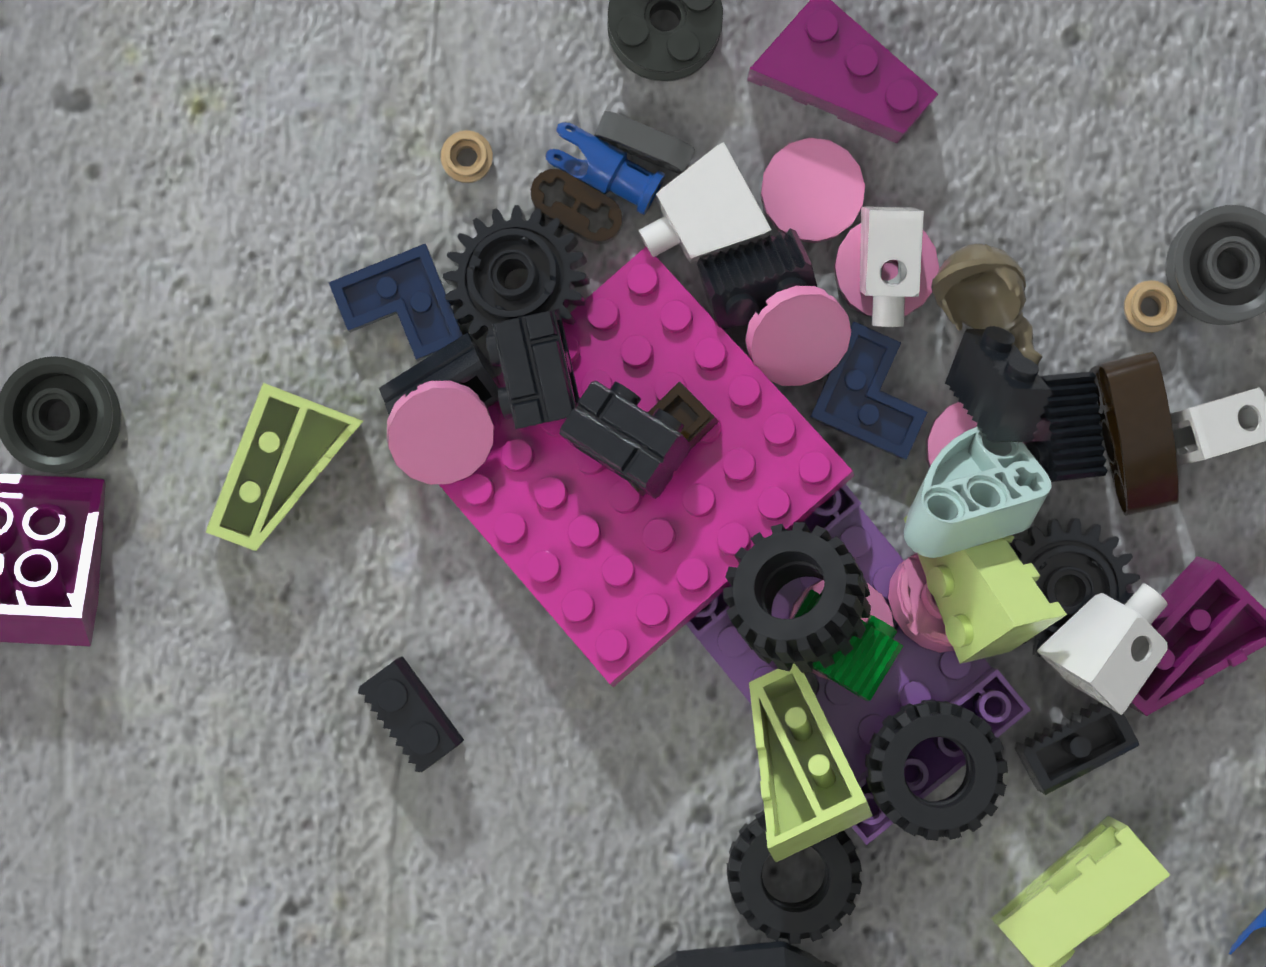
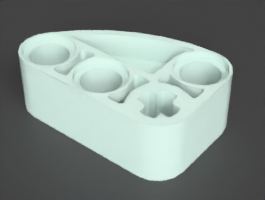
M972 428L946 445L931 464L908 512L904 528V539L914 552L925 557L937 558L1023 532L1030 528L1051 489V480L1048 474L1023 442H992L986 439L987 435L981 433V428Z

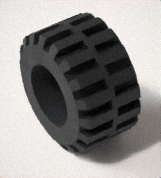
M794 522L792 531H787L783 524L771 526L772 535L764 538L759 532L750 539L754 546L749 551L741 547L735 554V558L739 562L738 567H728L725 578L732 587L723 588L724 601L730 607L726 612L730 621L751 650H754L758 657L767 664L773 661L778 669L789 672L793 664H796L801 673L813 672V663L820 661L824 668L835 664L832 655L841 651L846 656L854 649L849 642L851 637L855 636L861 639L866 630L860 619L870 618L871 605L866 597L870 596L868 584L845 544L837 536L831 538L826 529L816 525L811 533L806 523ZM801 577H816L824 580L823 594L811 611L793 619H780L772 616L773 601L784 585Z
M921 700V703L914 705L909 703L900 707L898 713L893 716L888 715L881 722L883 724L882 728L877 734L874 732L869 742L872 746L870 753L866 754L865 766L868 770L866 781L868 789L874 796L873 800L894 824L913 836L920 835L926 840L938 841L939 837H948L950 840L962 837L961 832L968 829L974 832L983 826L980 821L987 814L991 817L998 809L994 804L999 795L1004 796L1007 785L1003 783V774L1008 773L1007 761L1002 757L1001 750H1004L1000 739L995 737L991 731L992 727L985 720L979 718L974 712L954 703ZM931 737L951 740L962 750L966 760L965 777L960 787L949 797L938 801H927L916 796L908 787L904 777L905 762L911 750L921 741Z
M763 810L756 814V819L750 824L745 823L739 830L740 835L735 842H732L729 850L727 878L730 893L740 915L742 914L745 917L747 923L754 930L757 931L759 929L764 932L767 938L778 941L779 938L787 939L789 944H801V939L811 938L812 942L822 939V933L829 929H832L833 932L842 926L840 920L846 914L850 916L856 907L854 899L856 894L860 895L862 887L860 881V872H862L861 862L852 840L843 830L810 846L817 851L823 860L825 868L823 882L817 892L804 901L796 903L782 902L775 899L767 891L763 883L762 869L770 852L767 848L765 812Z

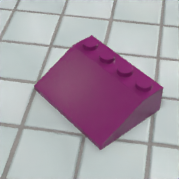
M0 474V642L91 647L99 600L106 487L104 479Z

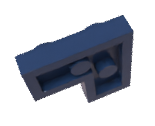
M426 243L328 282L346 328L350 333L398 314L417 361L431 356L463 336L459 323L454 318L452 306L445 299L446 291Z
M853 321L850 326L852 332L848 350L837 367L830 371L809 418L895 457L907 460L928 412L880 391L901 342Z

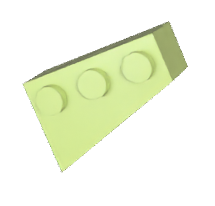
M262 383L207 525L206 533L257 551L363 421Z
M1013 535L942 557L929 558L918 554L926 575L927 587L934 596L945 625L947 639L954 648L959 664L1011 652L1067 615L1059 602L1049 603L1035 582L1038 581L1040 574L1033 564L1023 565L1009 545L1014 539Z
M793 664L790 672L776 669L749 682L755 742L761 776V795L764 803L767 830V848L774 861L783 860L872 817L868 802L804 672L801 673L796 664Z
M1107 816L991 919L1033 967H1061L1073 956L1075 947L1088 937L1095 936L1105 929L1117 915L1168 878L1170 873L1127 825Z

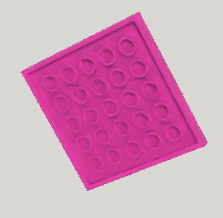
M647 247L642 249L585 299V306H577L570 312L576 321L574 325L563 322L580 398L590 383L595 380L609 389L616 381L638 395L641 401L637 406L648 412L680 381L719 421L690 450L678 470L673 472L672 479L661 495L656 499L647 493L642 496L627 480L570 445L559 434L560 428L567 418L515 429L513 418H504L499 401L487 408L494 429L493 446L485 462L469 477L451 484H438L612 687H615L721 594L723 588L730 586V583L725 578L728 567H738L739 562L735 558V554L741 547L749 551L754 546L750 539L751 537L760 532L766 538L772 535L771 526L783 524L787 531H792L794 522H803L855 476L853 470L766 375L754 365V362L732 338L718 326V323L656 256L652 257ZM500 373L497 376L498 382L501 387H505L503 373Z

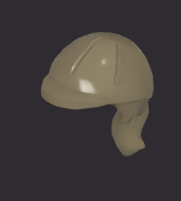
M971 244L957 250L944 261L937 275L932 280L931 289L937 305L943 309L958 331L962 330V323L973 329H986L989 326H996L1009 331L1014 335V344L1022 355L1037 365L1039 364L1043 356L1034 350L1033 329L1022 312L1026 302V280L1022 268L1004 250L987 244Z

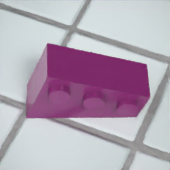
M810 0L750 67L747 77L749 82L761 87L764 85L792 97V100L806 106L809 104L838 116L837 119L894 143H898L938 96L936 91L831 0Z
M1197 556L1161 594L1168 605L1153 621L1151 626L1167 641V651L1129 705V707L1145 716L1205 684V679L1229 666L1235 667L1248 660V655L1266 646V609L1217 562Z

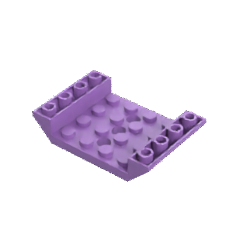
M845 484L802 523H806L811 533L817 525L826 529L831 538L837 536L845 544L849 553L852 554L866 582L881 593L886 603L890 605L888 599L890 579L898 565L904 560L861 509L860 505L862 503ZM801 577L784 585L773 601L772 616L780 619H790L795 601L807 587L821 579ZM723 591L686 625L751 704L749 682L778 669L773 661L767 664L760 659L738 633L726 612L730 607L724 601ZM898 623L895 627L898 632L894 640L901 643L903 648L871 701L861 699L832 680L815 675L818 684L815 696L873 815L851 826L866 845L893 824L873 800L874 796L868 789L866 781L868 770L865 766L866 754L870 753L872 746L869 742L874 732L877 734L883 726L881 722L888 715L893 716L900 711V707L909 703L912 705L921 703V700L947 701L974 712L975 715L985 720L992 727V733L998 738L1031 711L997 668L991 667L985 658L959 664L955 651L939 653L923 648L906 636ZM941 737L925 739L911 750L906 759L904 767L905 781L916 796L924 799L966 764L965 756L962 750L949 739Z

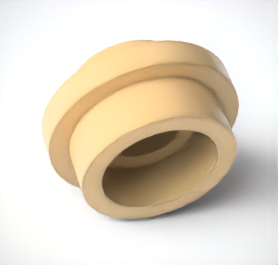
M470 130L456 132L445 141L441 149L442 166L445 172L455 181L461 183L479 181L486 176L492 166L493 152L486 138L477 132ZM464 149H472L477 154L476 162L468 167L460 165L457 160L458 154Z
M1154 280L1143 281L1135 285L1126 295L1124 313L1128 322L1135 329L1145 333H1155L1165 329L1173 322L1177 313V300L1173 291L1164 283ZM1144 298H1151L1156 301L1158 311L1155 316L1149 317L1142 312L1141 303Z

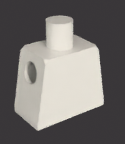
M724 142L714 147L656 193L655 200L663 217L638 230L652 257L679 244L689 263L698 262L700 257L707 259L710 254L716 256L720 251L728 252L730 248L736 249L740 244L745 246L750 241L757 242L760 238L765 239L771 232L767 220Z
M861 206L860 292L865 296H873V326H904L905 297H919L924 211L911 207ZM889 260H897V276L891 280H882L883 264Z
M1260 387L1170 413L1175 439L1177 466L1206 460L1266 441V396H1264Z
M1144 583L1125 605L1103 593L1097 594L1057 630L1037 652L1069 684L1122 715L1167 651V641L1151 624L1166 608L1168 603L1157 591Z

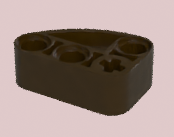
M1147 352L1100 363L1092 367L1089 372H1093L1096 375L1094 383L1098 386L1095 393L1099 396L1097 404L1100 406L1098 414L1101 417L1099 423L1103 428L1101 432L1104 438V445L1116 495L1123 514L1128 516L1177 504L1179 500L1175 439L1165 384L1154 352Z

